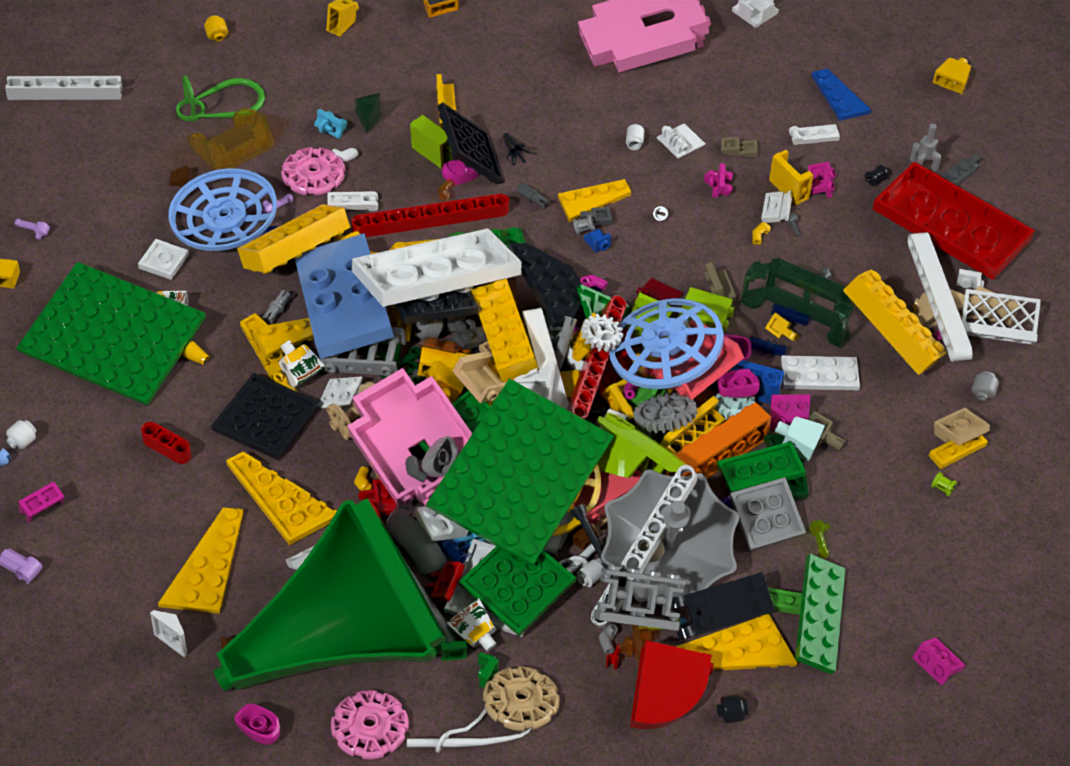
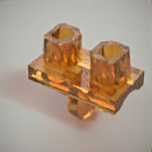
M632 625V640H630V637H625L624 642L620 644L619 648L620 652L627 653L629 658L633 657V652H635L637 666H639L642 644L646 640L652 641L650 629H639L638 625Z

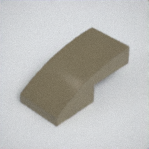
M739 137L722 138L721 152L734 156L758 157L757 140L740 141Z

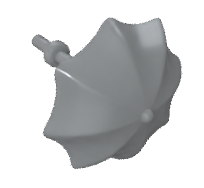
M649 469L645 470L631 490L605 504V513L608 520V537L601 554V560L605 564L621 565L674 476L663 475ZM700 473L696 474L697 482L684 503L676 501L661 510L663 521L667 525L666 534L663 537L665 553L658 561L648 562L642 574H648V571L660 572V576L667 577L668 573L680 575V579L686 581L685 585H683L684 591L683 593L673 592L672 598L706 589L716 580L735 572L737 569L733 555V536L739 521V514L723 504L714 495L706 477ZM692 475L682 476V479L689 480ZM679 489L674 490L671 497H680L682 491ZM653 525L650 530L658 533L660 525ZM632 560L629 563V568H637L639 561ZM650 580L651 584L658 585L657 595L665 596L666 586H675L674 583ZM634 586L633 595L635 599L639 602L647 601L650 588Z

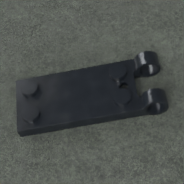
M763 572L672 598L671 610L687 606L692 626L676 631L679 640L775 612ZM697 610H700V611H701V615H700V616H698V615L696 614V611H697Z

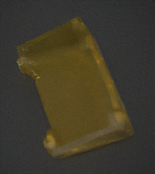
M244 107L233 115L234 128L208 141L202 133L196 132L187 136L188 143L214 171L233 169L272 148L274 138L265 114Z

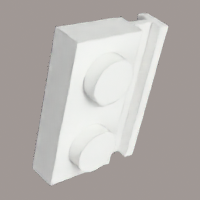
M783 191L766 193L761 217L762 222L771 223L780 222L783 219L785 221L789 220L793 197L791 191H788V193Z

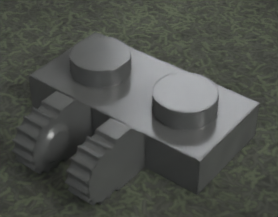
M466 318L465 322L461 320L455 321V329L458 332L454 333L453 340L462 350L479 347V345L488 341L483 326L476 328V324L471 318Z

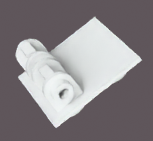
M685 124L674 129L670 126H664L662 128V135L657 137L678 159L706 145Z
M363 377L329 379L319 401V408H326L330 404H336L345 412L353 407L352 397L359 394V387L362 385Z

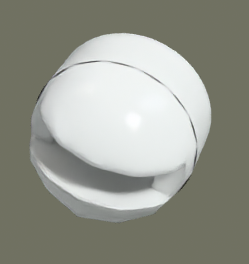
M659 206L655 208L653 216L656 220L663 221L668 217V210L665 207ZM657 212H664L666 215H658Z

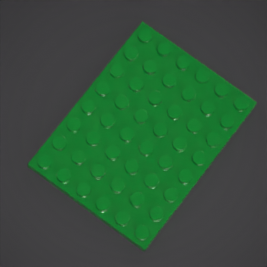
M76 262L16 349L20 353L148 406L205 320L206 314Z
M509 378L426 503V507L533 567L614 436Z

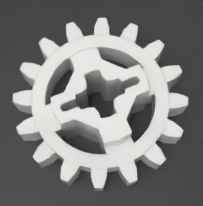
M596 314L595 318L589 316L588 320L585 319L581 328V337L586 339L585 344H592V349L597 347L599 352L601 349L608 352L609 348L615 350L616 346L619 347L623 337L621 333L623 329L618 327L619 322H612V317L607 319L605 314L603 317Z

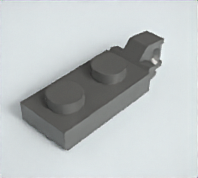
M975 154L970 159L965 158L942 174L941 177L958 186L976 173L979 167L977 165L980 164L982 157Z

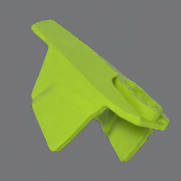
M607 413L605 418L599 416L597 424L601 426L602 430L614 436L598 462L599 470L630 478L637 469L641 474L648 469L662 474L664 469L669 472H677L681 466L687 465L668 449L635 429L634 425L618 415Z

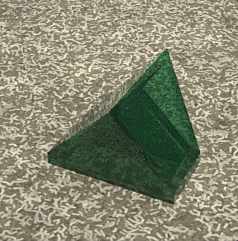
M380 93L355 98V110L366 133L371 131L380 118Z

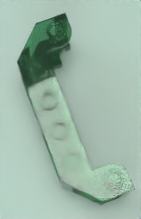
M774 258L772 262L761 264L760 261L753 262L745 274L740 304L749 308H758L766 299L831 328L828 332L827 340L839 348L843 346L849 337L847 327L849 319L855 310L854 303L850 301L847 294L843 291L845 286L780 258ZM776 278L804 289L803 297L775 285ZM755 279H767L765 287L748 290L749 282L753 283ZM813 293L835 303L834 311L811 301V294Z

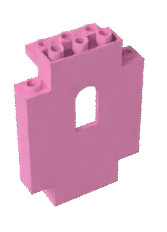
M609 0L592 5L593 18L578 22L580 36L593 65L598 66L614 62L618 73L694 51L695 43L697 48L704 47L703 40H705V34H709V26H711L709 17L705 16L703 5L700 6V0ZM664 11H671L675 14L671 20L645 27L641 19Z
M402 368L352 397L354 407L361 415V418L347 425L350 436L397 506L407 505L416 497L423 507L426 506V503L444 476H428L424 483L409 476L405 465L407 457L412 456L409 449L424 440L431 447L439 438L450 436L458 446L460 453L471 437L472 432L432 376L415 386Z

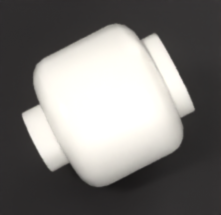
M18 420L6 431L8 437L6 441L14 449L16 447L25 449L35 440L36 429L29 421Z

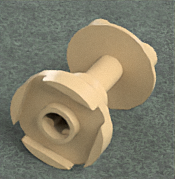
M367 382L359 387V393L373 386L374 383ZM336 404L328 405L326 411L331 418V421H329L331 428L334 431L339 430L345 440L350 439L351 436L347 425L351 424V421L357 417H361L354 404L353 407L345 412Z

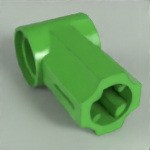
M652 376L646 377L647 379H655ZM640 387L635 392L634 398L627 399V402L635 411V407H639V403H644L643 400H650V397L657 398V395L663 396L666 388L647 389Z

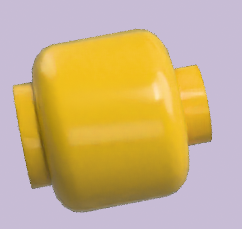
M210 16L204 24L207 37L210 40L222 41L228 34L225 20L222 17Z

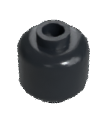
M740 694L722 696L720 704H716L718 717H722L725 723L744 721L745 716L748 715L746 698L743 699Z

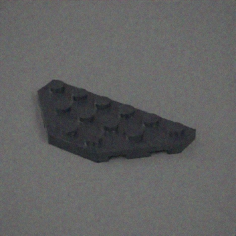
M527 243L509 244L508 249L521 261V273L552 327H563L565 316L573 319L581 306L577 287L582 283L573 267Z

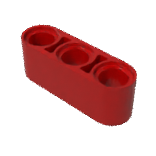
M146 422L141 426L142 440L146 446L179 464H185L191 460V449L187 440L155 422Z

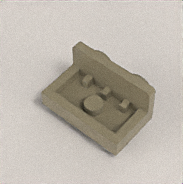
M712 262L705 264L706 272H704L707 283H711L709 286L711 293L736 299V294L726 271L716 272Z

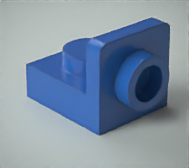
M600 229L584 235L585 242L595 253L605 251L611 246V235L609 233L604 235Z

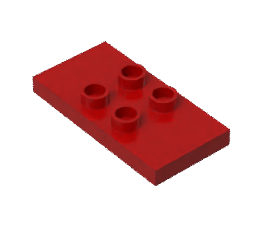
M915 161L874 199L872 210L913 234L928 232L934 246L978 272H982L983 275L992 280L1032 240L1035 231Z

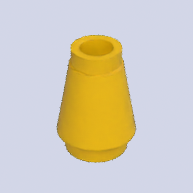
M194 341L189 342L182 353L184 358L202 365L210 357Z

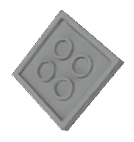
M785 477L729 494L732 506L739 514L738 522L749 551L806 534Z

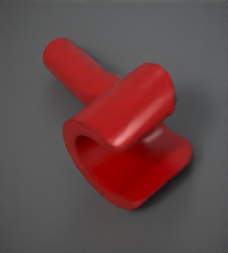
M618 644L614 652L606 656V668L610 664L614 665V669L618 668V654L622 645Z

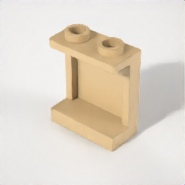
M487 351L460 357L452 371L480 403L495 400L506 384L487 365L492 357Z

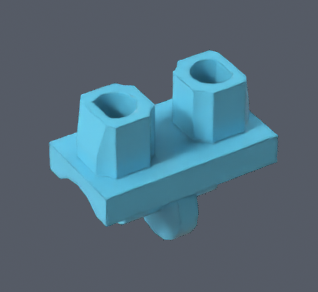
M319 109L317 110V119L314 126L319 128V132L323 134L327 132L339 139L343 131L346 130L347 121L336 118L330 111L325 112Z

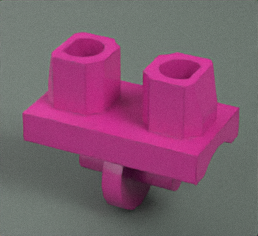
M720 163L718 171L710 170L704 175V182L712 186V197L718 198L720 194L728 196L732 191V185H729L732 180L733 173L725 170V164Z

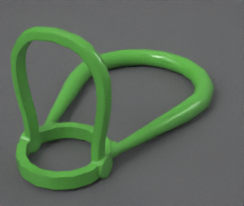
M184 75L182 83L185 99L177 104L176 112L177 116L185 121H197L200 118L247 117L256 113L263 106L265 94L264 90L256 82L250 79L233 78L217 84L194 98L189 79ZM231 85L249 86L258 94V100L254 106L243 111L204 114V104L199 100ZM191 103L192 116L181 114L180 108L185 104ZM195 104L199 105L202 108L201 112H199L197 115L195 111Z

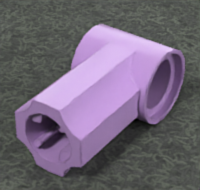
M5 549L1 553L0 565L15 573L19 580L27 581L26 584H29L43 569L41 563L31 556L26 558L12 549Z

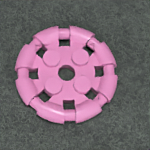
M307 147L297 150L294 155L291 154L286 158L282 165L281 176L286 186H290L292 191L305 196L307 194L320 196L331 192V189H336L342 183L345 177V165L339 156H335V153L331 150L320 147L319 149Z
M363 690L356 692V695L352 697L347 696L338 704L334 710L335 716L331 718V733L333 738L337 739V745L340 749L350 756L355 757L357 755L366 760L379 759L388 752L393 753L404 742L406 738L404 734L409 728L407 712L402 709V704L399 700L386 692L384 694L378 693L377 690ZM359 702L363 705L358 708L355 706ZM390 711H391V712H395V713L392 714V715H389V714H388V712H390ZM373 720L375 725L368 727L364 725V722ZM391 727L396 728L397 731H392ZM349 731L350 735L345 737L344 733ZM384 740L386 744L379 746V744L382 743V741ZM359 742L366 744L365 748L358 747Z

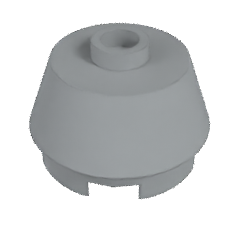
M444 318L414 323L413 325L417 329L413 332V336L419 337L420 340L437 339L440 332L444 329Z

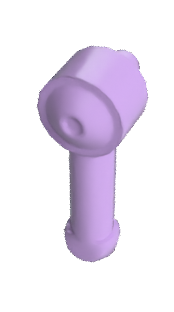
M287 194L285 197L277 200V208L291 203L293 196ZM265 200L261 204L262 214L272 212V203Z
M16 219L14 223L17 227L34 230L37 240L47 236L50 226L45 222H37L36 224Z

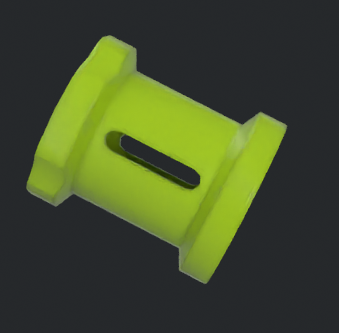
M939 472L934 478L931 487L938 488L949 497L954 491L957 481H951Z

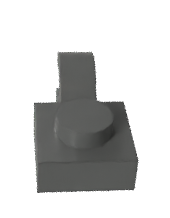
M609 207L591 208V212H580V219L588 218V215H591L595 226L612 225Z

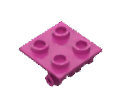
M810 394L772 395L771 410L768 413L771 416L769 429H776L779 421L791 425L794 417L809 420Z

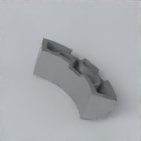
M398 507L390 513L386 529L390 537L394 538L407 551L421 574H428L443 568L445 562H448L437 542L430 541L419 521H415L411 517L412 513L403 507Z

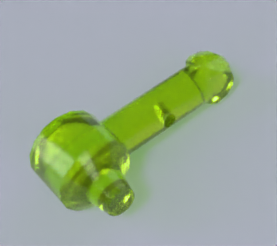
M822 520L811 521L809 530L812 536L816 538L820 557L825 559L829 556L823 534L826 530L830 529V525Z

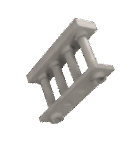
M391 327L394 335L393 338L370 344L367 360L356 359L358 348L350 350L348 359L337 358L338 354L330 356V358L320 359L325 365L323 371L329 373L392 375L398 371L396 362H393L396 346L405 345L406 343L404 328ZM378 344H389L385 361L375 360Z

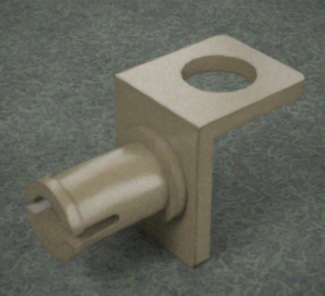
M814 411L809 420L815 422L814 419H819L825 425L822 431L824 433L815 448L818 449L820 444L825 442L839 451L845 440L830 432V427L833 423L831 420Z

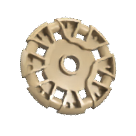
M518 666L515 669H511V667L505 668L492 676V680L486 683L483 690V701L486 702L484 707L495 722L504 724L503 727L516 731H525L526 728L538 729L549 723L551 716H555L558 711L560 697L557 695L558 689L546 674L542 675L538 673L539 670L524 666ZM519 694H523L527 698L519 699L516 696ZM530 716V719L524 720L523 717Z

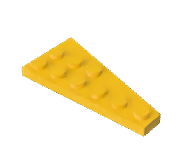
M241 452L226 460L229 469L289 546L327 526L337 511L327 507V504L323 501H317L310 496V493L288 479L284 480L279 477L278 473L274 470H268L262 466L261 462L245 452Z
M222 508L158 602V607L220 614L243 518V509Z
M769 614L676 646L712 655L713 670L797 666V661Z

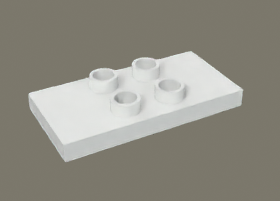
M489 229L353 258L352 272L384 307L414 299L430 301L438 298L440 293L449 291L465 293L471 291L475 285L521 275V261Z

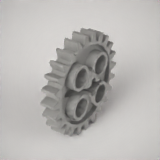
M666 393L664 396L657 395V398L650 397V400H643L644 403H639V407H635L633 412L635 424H637L638 428L641 427L642 431L647 429L648 432L654 430L655 433L659 431L665 433L666 430L673 432L674 428L680 430V426H687V423H692V419H696L697 408L696 402H693V399L691 400L681 395L676 396L675 393L668 396Z

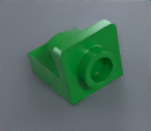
M466 641L443 642L436 646L437 654H441L442 661L467 659Z
M480 652L478 655V665L481 668L477 677L479 678V686L484 688L486 683L492 680V676L498 672L499 660L491 654Z

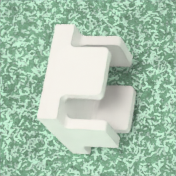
M739 0L738 4L732 7V11L755 28L777 15L779 9L774 6V0Z

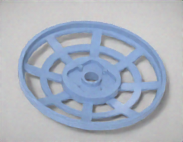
M243 169L215 170L194 178L177 192L170 204L169 222L175 236L190 247L206 251L229 250L254 240L269 227L276 214L277 198L271 184L257 173ZM234 178L232 187H222L210 191L205 184L217 179ZM241 178L253 181L261 185L263 189L255 195L247 189L240 188ZM198 187L200 188L203 195L195 200L190 208L180 205L190 192ZM230 193L229 197H221L215 199L214 197L218 194ZM268 193L272 201V212L262 214L260 199ZM237 194H242L250 199L243 203L236 197ZM208 200L209 204L206 205L203 211L196 210L201 203ZM255 204L257 214L247 215L246 209ZM177 211L187 214L189 229L178 231L176 226ZM193 216L203 218L204 224L194 227ZM266 220L257 231L249 236L246 235L256 227L259 221ZM253 221L245 231L239 228L244 222ZM209 229L214 234L212 238H209L199 232ZM232 231L235 236L220 239L222 233ZM193 234L197 238L209 243L207 245L195 243L183 236ZM240 239L239 241H236V242H232V243H228V244H222V245H216L217 243L230 242V241H233V240Z
M687 299L660 300L640 307L623 319L618 327L623 329L627 324H631V327L627 331L625 341L621 342L619 347L616 346L615 350L609 349V354L615 371L627 382L647 389L672 388L696 379L716 362L722 351L724 333L717 315L705 305ZM667 305H687L693 308L686 310L678 307H667ZM659 307V309L648 312L639 319L635 318L648 310ZM701 310L705 311L714 320L716 328L704 327L696 313ZM667 312L683 313L677 319L667 318ZM659 313V319L651 323L644 321L648 317ZM691 317L698 327L686 328L683 322ZM637 326L644 329L641 336L631 339L632 333ZM698 334L697 341L693 347L686 344L688 335ZM705 334L716 335L714 347L705 358L698 352L703 344ZM642 343L644 350L637 356L631 346ZM624 348L631 360L634 361L628 371L619 364L615 356V352ZM681 350L685 352L681 357L670 361L669 356ZM649 355L661 357L662 362L646 361V358ZM691 357L700 363L686 373L675 377L671 376L670 367L682 364ZM640 366L650 369H663L664 379L642 378L636 376L635 373Z

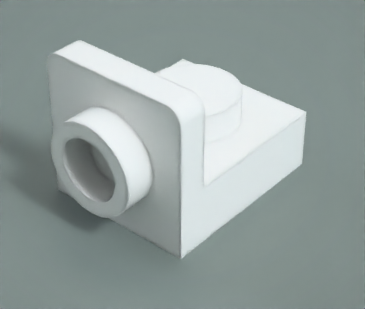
M960 269L956 285L964 288H974V290L978 286L983 288L982 272Z

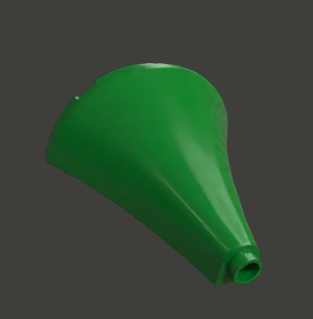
M368 498L358 504H355L352 500H347L341 503L320 539L282 589L235 638L216 653L221 666L213 669V672L221 688L227 692L234 687L240 690L275 679L357 663L430 662L436 657L437 651L435 647L445 642L446 638L406 562Z

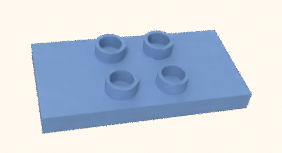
M365 233L316 247L313 250L303 252L300 257L295 258L320 359L394 337L386 306L382 307L352 272L353 258L371 255Z

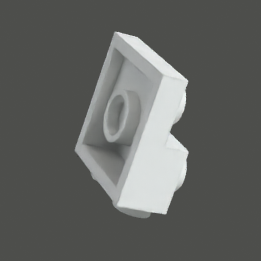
M426 506L416 507L414 515L431 542L466 537L468 534V530Z

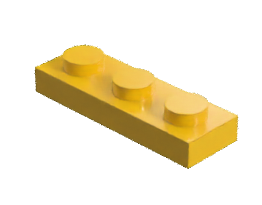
M983 435L961 445L949 441L931 450L929 457L942 469L986 447L988 441Z

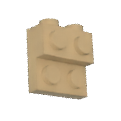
M963 408L934 422L935 435L946 443L953 441L957 445H961L990 431V425L967 408Z

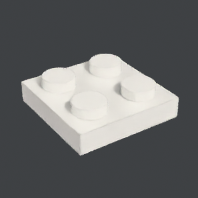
M155 239L139 261L138 268L172 280L189 256V251Z

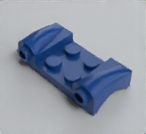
M741 360L727 371L750 369L759 379L758 401L771 405V396L780 395L785 371ZM717 380L713 382L710 386H708V388H714L719 390Z

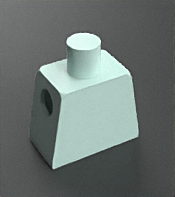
M794 417L791 425L779 421L775 432L785 436L783 443L792 441L798 456L804 461L809 462L825 425Z

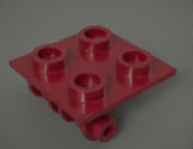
M650 278L645 286L642 288L638 287L636 290L637 296L639 293H642L658 301L679 299L683 292L653 278Z

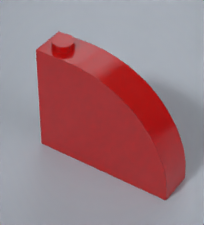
M646 640L640 652L630 727L657 729L673 724L683 718L697 704L706 689L709 675L712 674L714 666L711 662L712 655Z

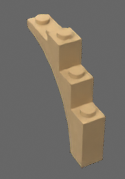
M980 286L976 289L977 291L994 293ZM951 289V294L962 319L965 295ZM923 292L920 299L916 298L912 308L915 309L914 314L918 317L920 324L930 329L936 326L937 323L927 295ZM977 295L969 296L968 301L973 307L981 302ZM990 297L986 300L991 309L999 305L995 298ZM1008 300L1004 303L1010 312L1018 307L1013 300ZM983 303L975 308L981 317L989 312ZM1002 306L993 311L1000 320L1008 315ZM973 311L966 315V318L978 319ZM992 314L984 318L985 320L996 321ZM1009 316L1002 323L1010 326L1013 320Z

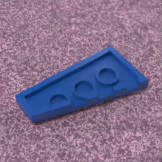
M823 69L812 72V78L839 121L871 114V109L831 71Z

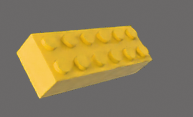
M322 204L237 249L244 269L266 274L272 272L273 268L287 264L288 260L300 257L303 252L315 249L316 245L330 241L331 237L343 234L344 230L350 228L344 207Z
M870 269L858 275L843 289L847 296L918 375L931 368L946 354L944 346L931 336L932 334L929 329L920 324L918 317L906 308L904 301L895 296L893 289L881 280V276L876 271Z
M507 278L472 289L471 293L478 306V314L501 381L506 382L509 378L514 381V378L525 375L535 368L538 369Z

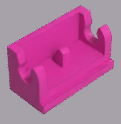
M52 482L20 500L19 511L22 515L25 514L26 520L30 522L36 514L57 502L59 504L63 503L65 496L55 482Z

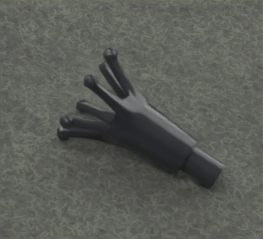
M504 133L503 139L508 148V156L506 158L509 159L511 155L513 166L516 165L515 156H518L523 163H526L521 155L522 151L531 154L530 150L528 151L523 148L526 144H520L508 133Z

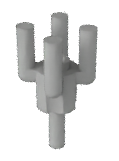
M930 124L928 134L920 140V143L915 142L913 144L910 161H915L923 166L925 160H933L931 171L937 173L941 160V155L936 152L938 140L934 138L937 126L936 124Z

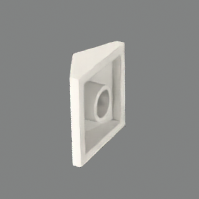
M153 610L150 615L154 635L185 658L188 655L185 636L176 614Z

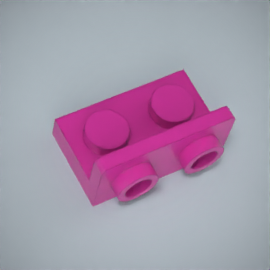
M829 161L809 165L808 171L813 174L810 195L825 192L828 198H832V192L835 190L833 182L834 178H836L835 169L831 168Z
M936 637L922 642L913 655V659L940 685L945 684L951 675L961 672L965 667V664Z

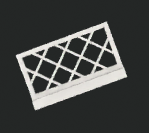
M966 289L962 323L967 336L1034 345L1037 342L1041 299ZM969 294L977 295L981 302L973 307L968 301ZM990 297L995 298L999 302V305L993 309L986 303V300ZM1008 300H1013L1018 305L1012 312L1004 304ZM982 303L989 311L983 317L975 310ZM1027 303L1036 304L1035 311L1029 315L1023 306ZM1000 306L1008 314L1001 320L993 312ZM1018 309H1021L1026 315V318L1020 322L1012 315ZM971 311L979 319L974 323L966 322V315ZM989 314H992L997 321L993 326L987 325L983 320ZM1009 316L1016 324L1012 328H1006L1002 323ZM1029 319L1033 324L1032 331H1026L1020 324Z

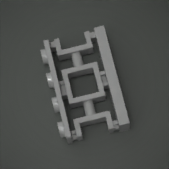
M608 565V569H601L603 575L600 581L610 583L607 603L597 601L598 607L597 610H594L593 618L602 621L679 631L680 622H677L680 614L670 610L673 592L683 593L684 591L683 585H685L686 581L680 579V575L668 573L667 577L660 576V572L648 571V574H642L640 569L635 568L621 571V567ZM617 575L636 579L635 581L627 580L625 591L617 590L618 579L610 578V576ZM650 580L674 583L675 586H666L665 596L657 595L658 585L651 584ZM634 586L650 588L647 608L631 606ZM616 598L624 599L622 609L630 611V614L605 611V608L614 609ZM655 604H662V615L669 616L670 619L645 616V613L654 614Z

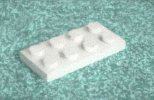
M781 356V369L785 371L783 389L859 390L860 388L857 357Z

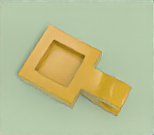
M774 313L765 329L780 339L785 335L790 340L796 342L800 337L798 333L789 329L792 323L778 313Z

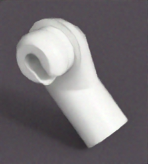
M349 148L344 151L332 150L335 153L334 155L339 156L343 162H348L358 156V151L355 148Z

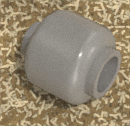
M983 371L975 376L972 393L976 395L977 399L987 401L996 396L999 385L996 375Z

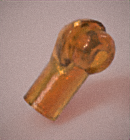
M447 179L437 189L439 199L442 201L449 200L451 196L448 190L454 186L452 180Z

